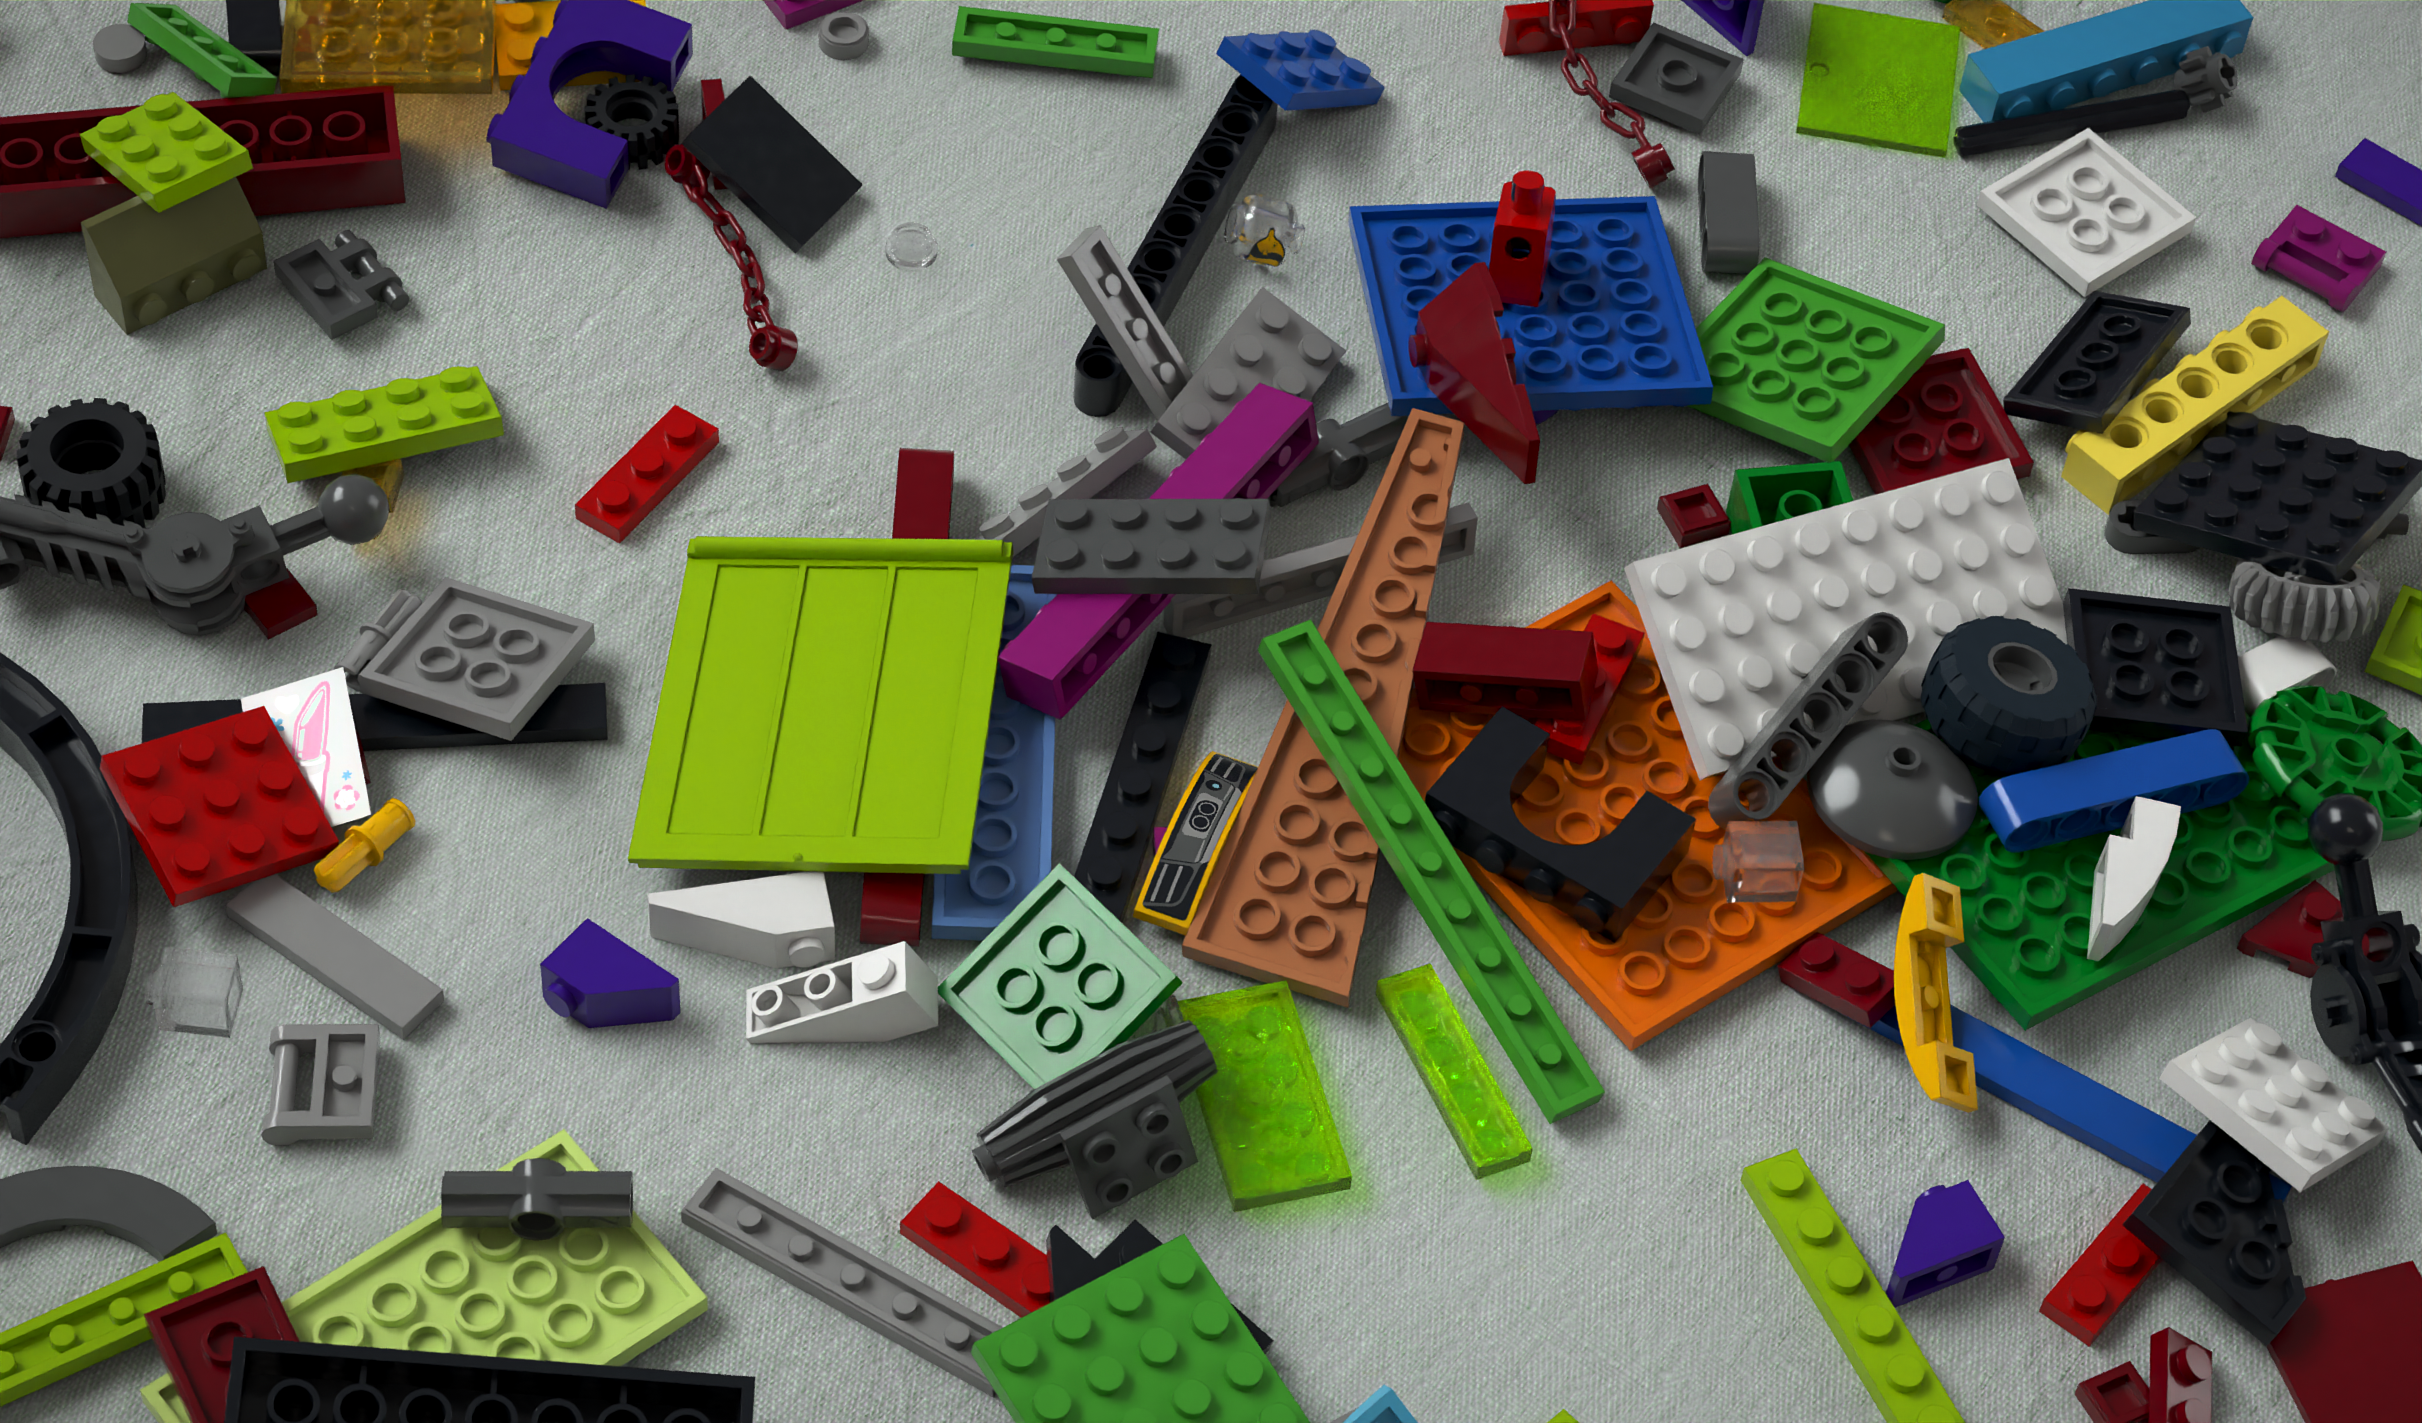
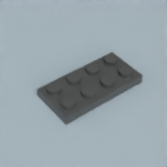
M1049 499L1031 577L1035 594H1258L1271 520L1269 499Z

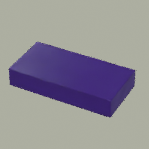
M2364 138L2339 164L2335 177L2422 226V170Z

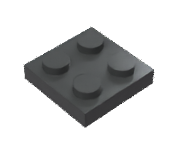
M1653 22L1611 82L1609 98L1700 135L1740 76L1744 59Z

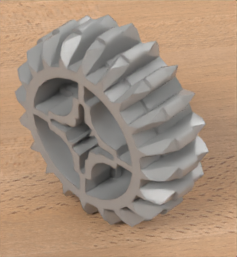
M2238 559L2235 571L2232 572L2228 592L2230 596L2229 606L2234 611V615L2240 620L2246 621L2250 627H2260L2266 633H2277L2284 635L2285 638H2300L2305 642L2307 640H2319L2323 643L2329 640L2344 642L2349 640V638L2358 639L2363 637L2365 633L2371 632L2374 620L2378 616L2381 600L2379 595L2380 582L2375 579V575L2368 570H2363L2358 564H2354L2337 584L2252 561Z

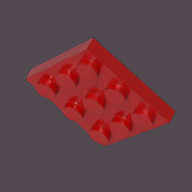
M264 706L102 755L100 771L173 907L323 859L339 845L337 836Z

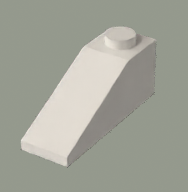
M807 871L647 894L651 938L773 968L790 966L811 967L820 962L835 960V926L824 872Z

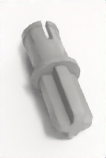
M405 589L398 590L373 622H365L360 627V638L334 667V670L344 667V672H349L345 677L348 687L360 691L358 675L422 604V600L417 595L411 594Z

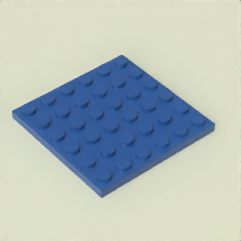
M1656 197L1556 199L1551 250L1538 308L1502 302L1504 308L1503 315L1495 317L1499 325L1501 339L1512 338L1516 352L1514 357L1516 384H1525L1532 411H1578L1582 409L1619 407L1631 409L1635 407L1671 405L1684 407L1688 405L1711 404L1713 384ZM1499 201L1349 206L1348 224L1391 416H1409L1412 408L1436 415L1454 414L1428 388L1420 367L1414 368L1412 366L1409 356L1410 335H1416L1418 312L1474 263L1485 262L1489 270L1493 230ZM1516 248L1512 250V257L1517 259L1525 258L1529 255V250Z

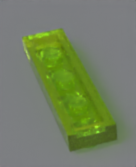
M1431 963L1378 980L1375 994L1475 1179L1478 1180L1530 1162L1533 1148Z

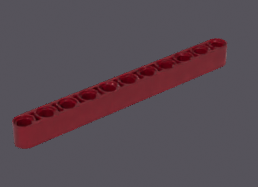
M913 448L899 449L892 538L949 539L954 478V451ZM864 872L860 944L893 945L905 941L909 946L919 947L925 873Z

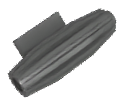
M1190 1020L1120 1043L1034 1089L977 1133L980 1146L972 1150L973 1157L987 1182L998 1179L1004 1187L1071 1165L1086 1210L1090 1217L1094 1219L1198 1162L1179 1103L1218 1073L1211 1050L1208 1048L1198 1028Z

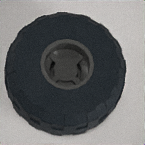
M1990 616L1986 619L1978 618L1960 624L1953 631L1945 635L1929 662L1921 684L1922 693L1920 698L1933 732L1938 739H1942L1954 754L1959 758H1965L1973 763V766L1985 771L1988 769L1998 772L2000 775L2010 776L2066 763L2070 760L2087 734L2097 708V695L2095 694L2091 674L2086 664L2082 663L2079 659L2078 653L2069 644H2065L2057 638V635L2046 628H2039L2032 625L2031 622L2019 618L2014 620L2004 618V616Z

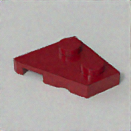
M2314 880L2241 936L2237 949L2250 957H2254L2256 950H2260L2290 961L2287 970L2313 978L2320 966L2314 963L2311 957V948L2315 943L2324 942L2320 921L2343 917L2341 903L2320 883ZM2366 934L2362 940V949L2365 956L2369 951V939Z

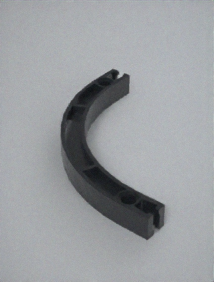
M0 653V747L27 772L46 797L63 829L70 853V896L64 929L54 959L34 999L12 1031L0 1044V1110L6 1113L12 1139L27 1145L69 1092L91 1060L118 1009L131 969L138 928V884L126 818L100 771L102 756L94 741L69 708L40 680ZM20 1091L16 1099L10 1098L14 1092Z

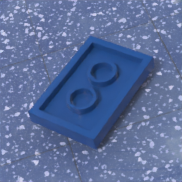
M1312 29L1309 32L1300 33L1280 31L1278 34L1260 35L1248 33V35L1224 36L1216 52L1220 58L1285 111L1377 104L1385 89V86L1370 75L1371 70L1366 64L1357 59L1347 57L1335 47L1337 43L1331 36L1319 30Z

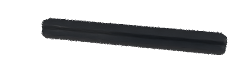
M2178 89L1960 126L1955 129L1953 144L1958 155L1969 156L2068 139L2087 128L2097 134L2179 120L2187 117L2190 102L2185 91Z

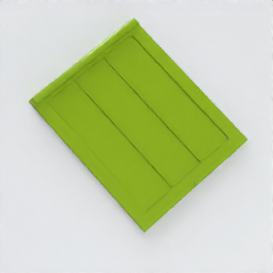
M696 536L695 539H689L687 549L688 560L628 862L638 863L639 868L925 874H961V870H969L1014 553L1012 542L980 539Z

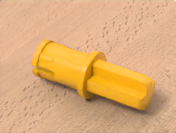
M391 798L361 826H351L345 832V840L315 866L314 872L317 876V883L331 893H336L343 889L368 865L377 866L384 859L383 852L405 832L415 826V818L411 810L400 800Z

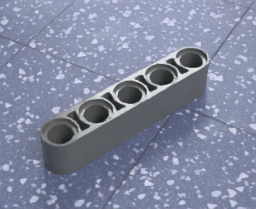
M1886 612L1875 613L1851 626L1837 638L1713 788L1709 796L1708 808L1712 819L1718 826L1732 832L1744 830L1768 818L1778 809L1905 653L1908 647V634L1906 627L1900 619ZM1868 636L1876 643L1877 652L1870 646ZM1836 674L1844 681L1846 691L1841 689L1837 683ZM1804 712L1812 719L1814 731L1805 723ZM1771 751L1779 757L1782 770L1773 763ZM1738 790L1747 797L1749 810L1740 803Z

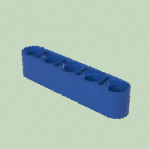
M2210 729L2010 775L1990 784L1980 795L1979 805L2006 850L2015 853L2122 828L2136 796L2181 806L2180 814L2219 805L2238 796L2248 785L2250 777L2219 730Z

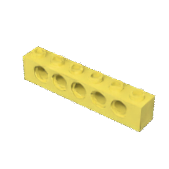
M2282 295L2264 308L2261 306L2255 307L2240 325L2230 332L2227 330L2219 332L2209 343L2208 347L2197 355H2186L2179 361L2174 370L2161 380L2157 378L2150 380L2141 389L2138 396L2123 407L2103 433L2082 429L2077 431L2066 445L2065 452L2068 455L2061 477L2109 515L2115 504L2120 501L2130 500L2175 468L2213 427L2226 420L2229 411L2252 413L2316 368L2329 331Z

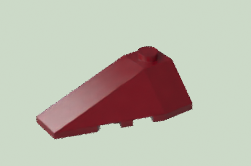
M1474 263L1418 312L1416 335H1410L1409 337L1410 361L1414 368L1420 367L1428 388L1524 484L1535 483L1540 445L1538 430L1525 384H1516L1514 363L1516 352L1512 338L1501 339L1499 325L1495 318L1501 317L1504 312L1500 294L1486 263Z

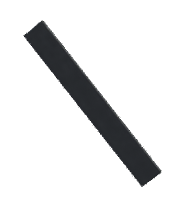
M605 683L558 685L512 741L366 694H349L354 725L360 734L363 751L608 740ZM241 699L143 703L141 743L242 713Z

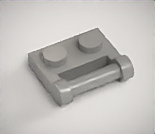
M379 1024L279 1025L271 1030L269 1051L275 1057L270 1113L263 1117L261 1137L265 1142L274 1146H288L294 1144L297 1140L373 1139L380 1050ZM305 1053H315L311 1110L294 1111L299 1057H302Z

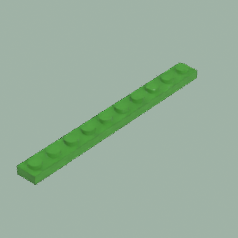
M1311 619L1262 638L1258 652L1549 1124L1598 1103L1605 1093L1603 1087Z

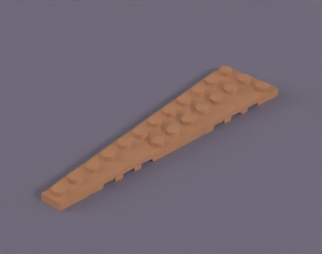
M1412 408L1317 629L1398 760L1414 685L1412 670L1427 621L1464 438V422ZM1288 699L1182 943V955L1185 958L1348 1008L1380 848Z

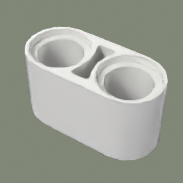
M2280 635L2238 657L2244 707L2251 717L2259 704L2265 699L2276 696L2277 691L2307 685L2322 686L2324 689H2327L2337 674L2335 666L2310 640L2305 642L2300 638H2285L2284 635Z

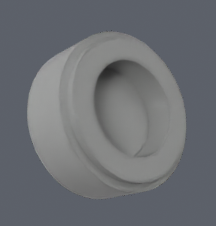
M837 12L826 16L818 27V44L821 51L825 55L838 60H850L861 56L869 46V27L867 22L859 15L850 12Z
M114 24L101 29L93 39L96 62L106 71L113 73L129 72L140 67L146 60L147 48L145 37L132 25Z

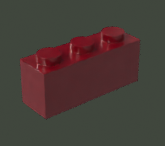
M1426 622L1412 672L1420 710L1496 714L1503 706L1518 716L1586 721L1598 675V664L1593 632Z

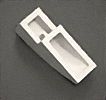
M2136 796L2120 832V837L2109 835L2094 870L2087 959L2100 961L2122 941L2139 920L2153 895L2168 861L2177 835L2181 806Z

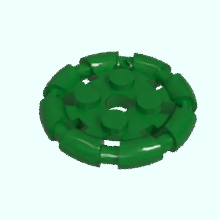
M2312 685L2295 686L2277 691L2276 696L2263 700L2255 709L2248 728L2249 745L2255 749L2252 755L2253 761L2265 782L2281 799L2288 796L2300 806L2299 814L2309 819L2317 804L2337 793H2353L2363 797L2377 808L2383 822L2382 842L2406 838L2415 834L2418 828L2422 827V744L2406 727L2399 729L2387 719L2389 713L2353 694L2339 691L2335 695L2326 693L2322 686Z

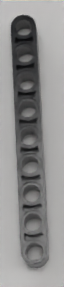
M1241 74L1233 82L1127 268L1163 327L1275 129L1278 104ZM1095 323L1075 361L1073 399L1075 406L1084 414L1102 417L1114 413L1119 408L1133 381L1097 323Z

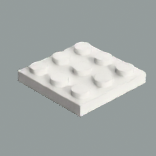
M2089 128L1981 190L1977 202L1979 208L2084 297L2191 233L2197 218Z
M2251 1017L2170 1060L2159 1077L2161 1081L2299 1192H2302L2377 1146L2390 1128L2375 1116V1112L2369 1104L2360 1098L2349 1096L2329 1080L2328 1074L2321 1066L2311 1060L2301 1058L2282 1043V1038L2273 1028L2256 1022Z

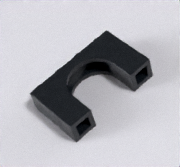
M1502 706L1428 790L1425 803L1453 847L1478 861L1487 871L1500 874L1524 888L1534 899L1543 903H1549L1571 916L1586 930L1597 932L1615 943L1688 854L1696 819L1651 792L1646 791L1619 825L1610 834L1598 841L1583 845H1562L1536 836L1518 820L1512 805L1543 770L1550 734Z

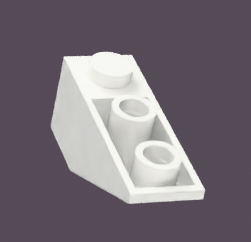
M905 941L746 990V1039L749 1043L887 1042L939 1026L937 976Z

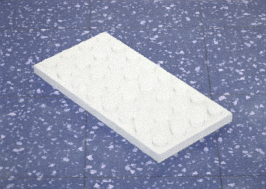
M2009 458L1634 561L1624 568L1699 781L1727 773L1837 638L1851 626L1875 613H1890L1901 620L1908 634V647L1903 656L1847 724L1864 720L1901 721L1925 714L1920 696L1922 693L1921 684L1929 662L1945 635L1965 622L1978 618L1986 619L1990 616H2004V618L2014 620L2019 618L2029 621L2032 625L2039 628H2046L2067 644L2063 603ZM1868 636L1870 646L1877 652L1876 643ZM1836 674L1837 683L1841 689L1846 691L1844 681ZM1804 712L1805 723L1814 731L1812 719ZM1771 751V758H1778V756Z

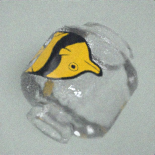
M1250 194L1241 203H1233L1226 220L1224 240L1226 243L1231 244L1232 252L1236 258L1274 268L1284 264L1290 253L1296 255L1299 253L1304 240L1305 225L1298 223L1297 210L1292 203L1260 194Z

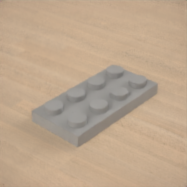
M1262 287L1161 416L1150 433L1187 459L1200 445L1202 439L1207 434L1212 433L1231 413L1235 404L1243 400L1259 382L1310 401L1346 353V350Z

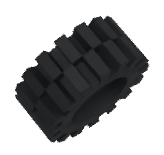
M626 75L625 83H620L617 76L608 79L609 88L605 87L602 83L595 87V95L589 93L586 99V125L628 141L629 170L630 163H638V168L641 170L648 168V160L650 159L655 165L664 162L663 153L667 155L668 151L679 143L678 103H676V96L673 91L667 93V85L661 81L653 87L652 78L643 76L641 83L635 82V75ZM625 119H642L647 121V123L638 126H625L617 122Z

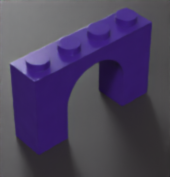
M561 0L556 9L553 28L548 37L541 36L534 47L529 70L525 76L520 74L516 77L510 90L509 104L503 115L497 113L491 120L486 140L491 144L493 166L607 209L629 170L628 141L570 118L558 108L554 99L560 89L572 79L597 71L635 75V79L642 81L643 76L651 77L653 86L661 81L667 85L668 92L673 91L693 55L692 24L629 0Z

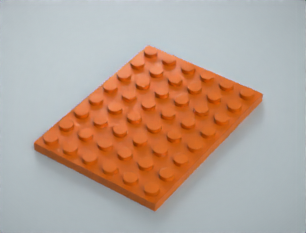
M1611 580L1525 627L1584 631L1594 613L1645 634L1642 647L1582 765L1547 752L1543 770L1514 802L1512 809L1523 826L1536 836L1562 845H1583L1598 841L1610 834L1644 793L1649 791L1696 819L1688 854L1614 943L1597 932L1586 930L1571 916L1549 903H1543L1534 899L1524 888L1500 874L1487 871L1478 861L1455 847L1453 848L1470 875L1627 1048L1632 1051L1787 958L1800 944L1816 932L1822 935L1827 934L1897 891V888L1863 850L1840 838L1823 822L1812 805L1807 789V781L1804 778L1800 780L1773 814L1744 830L1736 832L1727 831L1714 822L1708 808L1709 796L1713 788L1726 773L1699 781L1639 609ZM1416 688L1412 690L1399 762L1425 802L1428 790L1495 714L1420 710ZM1520 716L1534 725L1538 717ZM1779 757L1772 759L1775 766L1782 770ZM1738 790L1740 803L1749 810L1747 797Z

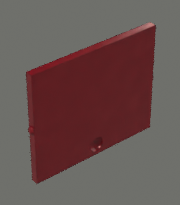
M2413 1260L2338 1280L2329 1279L2322 1284L2304 1288L2306 1299L2278 1335L2266 1346L2304 1422L2422 1423V1277Z

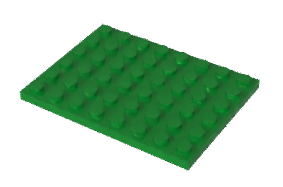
M2245 712V714H2246V721H2247V728H2249V723H2250L2251 718H2250L2249 715ZM1928 719L1914 725L1936 736ZM2088 730L2083 741L2068 762L2161 741L2166 738ZM2248 734L2242 747L2230 746L2250 777L2248 785L2238 796L2228 802L2180 814L2175 841L2152 897L2136 924L2122 941L2100 961L2087 959L2094 870L2109 835L2120 837L2122 828L2023 852H2009L2002 844L1979 805V797L1990 784L2007 776L1988 769L1985 771L1975 767L1973 763L1961 757L1975 780L1978 792V807L1971 828L1957 845L1937 856L1918 860L1891 859L1865 852L1905 898L1913 877L1921 873L1960 887L1964 942L1950 946V948L2025 1031L2335 870L2334 864L2327 862L2314 852L2308 838V819L2298 813L2300 806L2288 796L2281 799L2259 773L2252 757L2255 749L2249 745Z

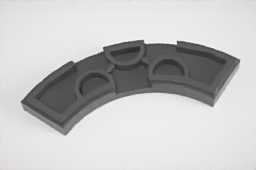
M61 1166L22 1172L0 1179V1248L33 1235L63 1231L67 1225H84L103 1228L106 1234L119 1237L139 1246L160 1262L217 1235L215 1222L199 1206L170 1187L138 1174L96 1166Z

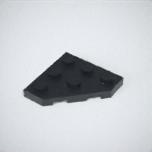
M2209 1120L2122 1225L2267 1346L2306 1299L2302 1278L2299 1275H2294L2287 1249L2293 1242L2282 1199H2275L2269 1172L2272 1169Z

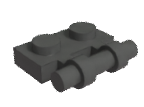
M345 230L338 234L335 239L337 249L330 251L320 239H317L273 261L276 277L331 340L378 318L375 300L386 302L394 311L402 310L409 302V296L402 289L403 283L400 277L391 268L383 267L376 260V250L365 239H358L350 230ZM349 271L360 273L363 277L356 280Z

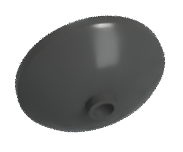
M1864 720L1845 725L1807 772L1809 797L1814 809L1823 822L1849 844L1865 852L1885 858L1918 860L1942 854L1953 848L1966 836L1977 812L1978 792L1976 783L1963 759L1954 754L1944 741L1938 739L1932 733L1903 722Z

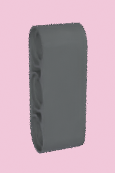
M1702 151L1698 169L1702 271L1748 275L1758 265L1760 245L1754 154Z

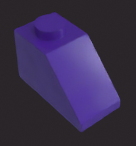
M588 918L540 963L543 998L547 1005L556 1014L565 1018L571 1016L587 1028L673 1021L681 1013L679 979Z
M1968 1180L1948 1188L1944 1185L1934 1186L1923 1192L1916 1199L1886 1290V1295L1894 1308L1994 1269L2005 1236Z

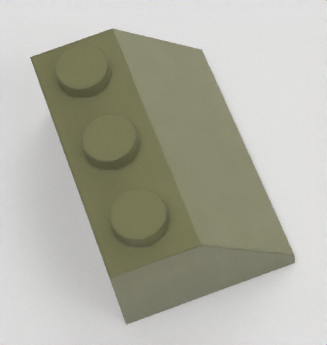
M236 177L160 213L139 196H136L81 222L94 296L126 335L147 325H152L168 315L203 301L208 296L242 280H247L267 269L262 230Z

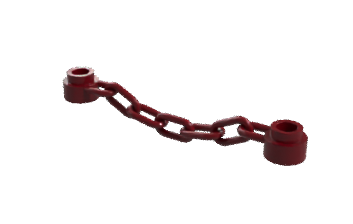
M1550 0L1549 29L1554 36L1562 38L1567 56L1561 62V71L1572 91L1579 96L1589 95L1601 109L1600 119L1606 127L1627 139H1637L1641 147L1631 152V155L1650 189L1667 180V173L1675 170L1663 145L1658 143L1652 147L1643 133L1645 130L1644 118L1621 103H1609L1597 89V76L1587 59L1582 54L1575 53L1570 35L1576 27V0ZM1557 2L1562 7H1566L1569 3L1568 27L1563 22L1559 23V29L1556 27ZM1579 61L1589 78V80L1585 79L1582 82L1584 89L1580 88L1568 68L1569 63L1573 68H1577ZM1614 110L1620 111L1634 120L1630 123L1632 131L1624 129L1608 119V117L1614 118L1616 116Z
M682 144L675 145L666 155V172L671 175L673 181L682 184L688 199L692 203L697 204L713 222V230L728 254L733 256L737 267L742 272L743 310L748 316L747 325L752 335L749 341V353L758 365L777 371H784L791 366L796 357L798 349L797 337L792 330L774 325L769 314V299L764 294L765 281L761 267L754 252L746 244V235L734 215L730 211L725 210L708 191L707 179L710 171ZM704 198L716 210L717 214H715L714 211L707 205V203L704 201ZM730 224L738 239H733L729 242L721 226ZM741 252H744L749 260L747 265H745L741 257ZM749 277L756 279L757 288L750 287ZM759 300L761 301L762 305L751 308V304H755ZM755 322L765 323L766 326L757 329Z

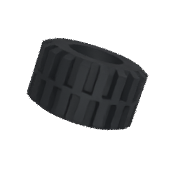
M94 398L92 403H83L82 399L70 401L71 406L61 408L59 405L48 409L49 416L46 418L38 416L30 423L31 431L23 432L19 440L21 449L17 450V464L24 496L31 504L42 506L41 500L53 503L59 511L70 513L69 507L79 509L88 518L97 519V513L107 516L113 524L124 526L123 520L134 522L142 528H146L144 520H154L159 514V504L164 503L166 496V481L159 441L153 425L147 424L146 416L140 411L130 412L129 405L119 401L109 405L107 404V399ZM102 470V471L96 472V473L82 474V473L88 472V471Z

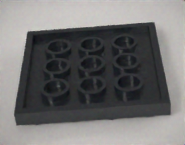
M2229 411L2226 420L2213 427L2134 510L2133 529L2337 584L2422 487V460L2408 457V455L2400 451H2384L2361 445L2349 438H2333L2310 432L2299 425H2282L2259 419L2251 413Z

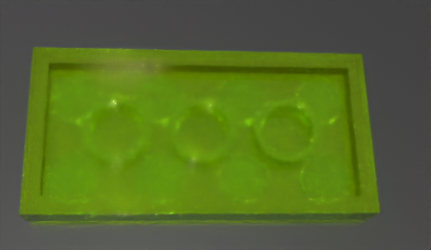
M1287 980L1172 1002L1171 1016L1174 1025L1188 1020L1192 1021L1193 1025L1198 1028L1200 1034L1205 1039L1217 1065L1218 1073L1196 1089L1195 1092L1233 1212L1350 1189L1352 1173Z

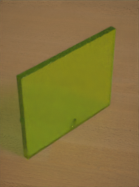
M1814 3L1796 133L1945 158L1948 148L1961 26Z

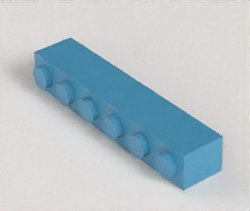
M2148 0L1968 54L1959 91L1983 122L2064 109L2076 103L2096 97H2105L2112 92L2135 85H2144L2155 79L2175 74L2180 69L2179 62L2187 60L2186 53L2209 46L2212 55L2220 52L2232 58L2237 54H2241L2254 17L2240 0Z

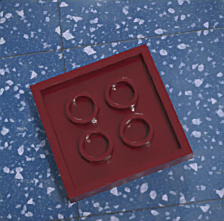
M1969 347L1931 355L1849 444L1875 495L2007 458L2011 462L2016 478L2021 479L2030 477L2034 464Z

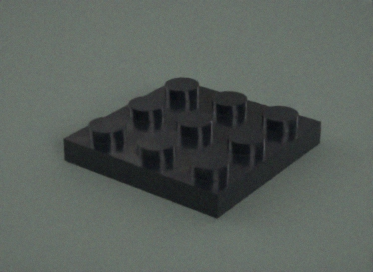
M2068 588L2063 601L2067 644L2078 653L2082 663L2086 664L2094 682L2095 694L2097 695V708L2088 730L2169 739L2199 731L2216 729L2222 733L2229 746L2242 747L2248 734L2231 606Z

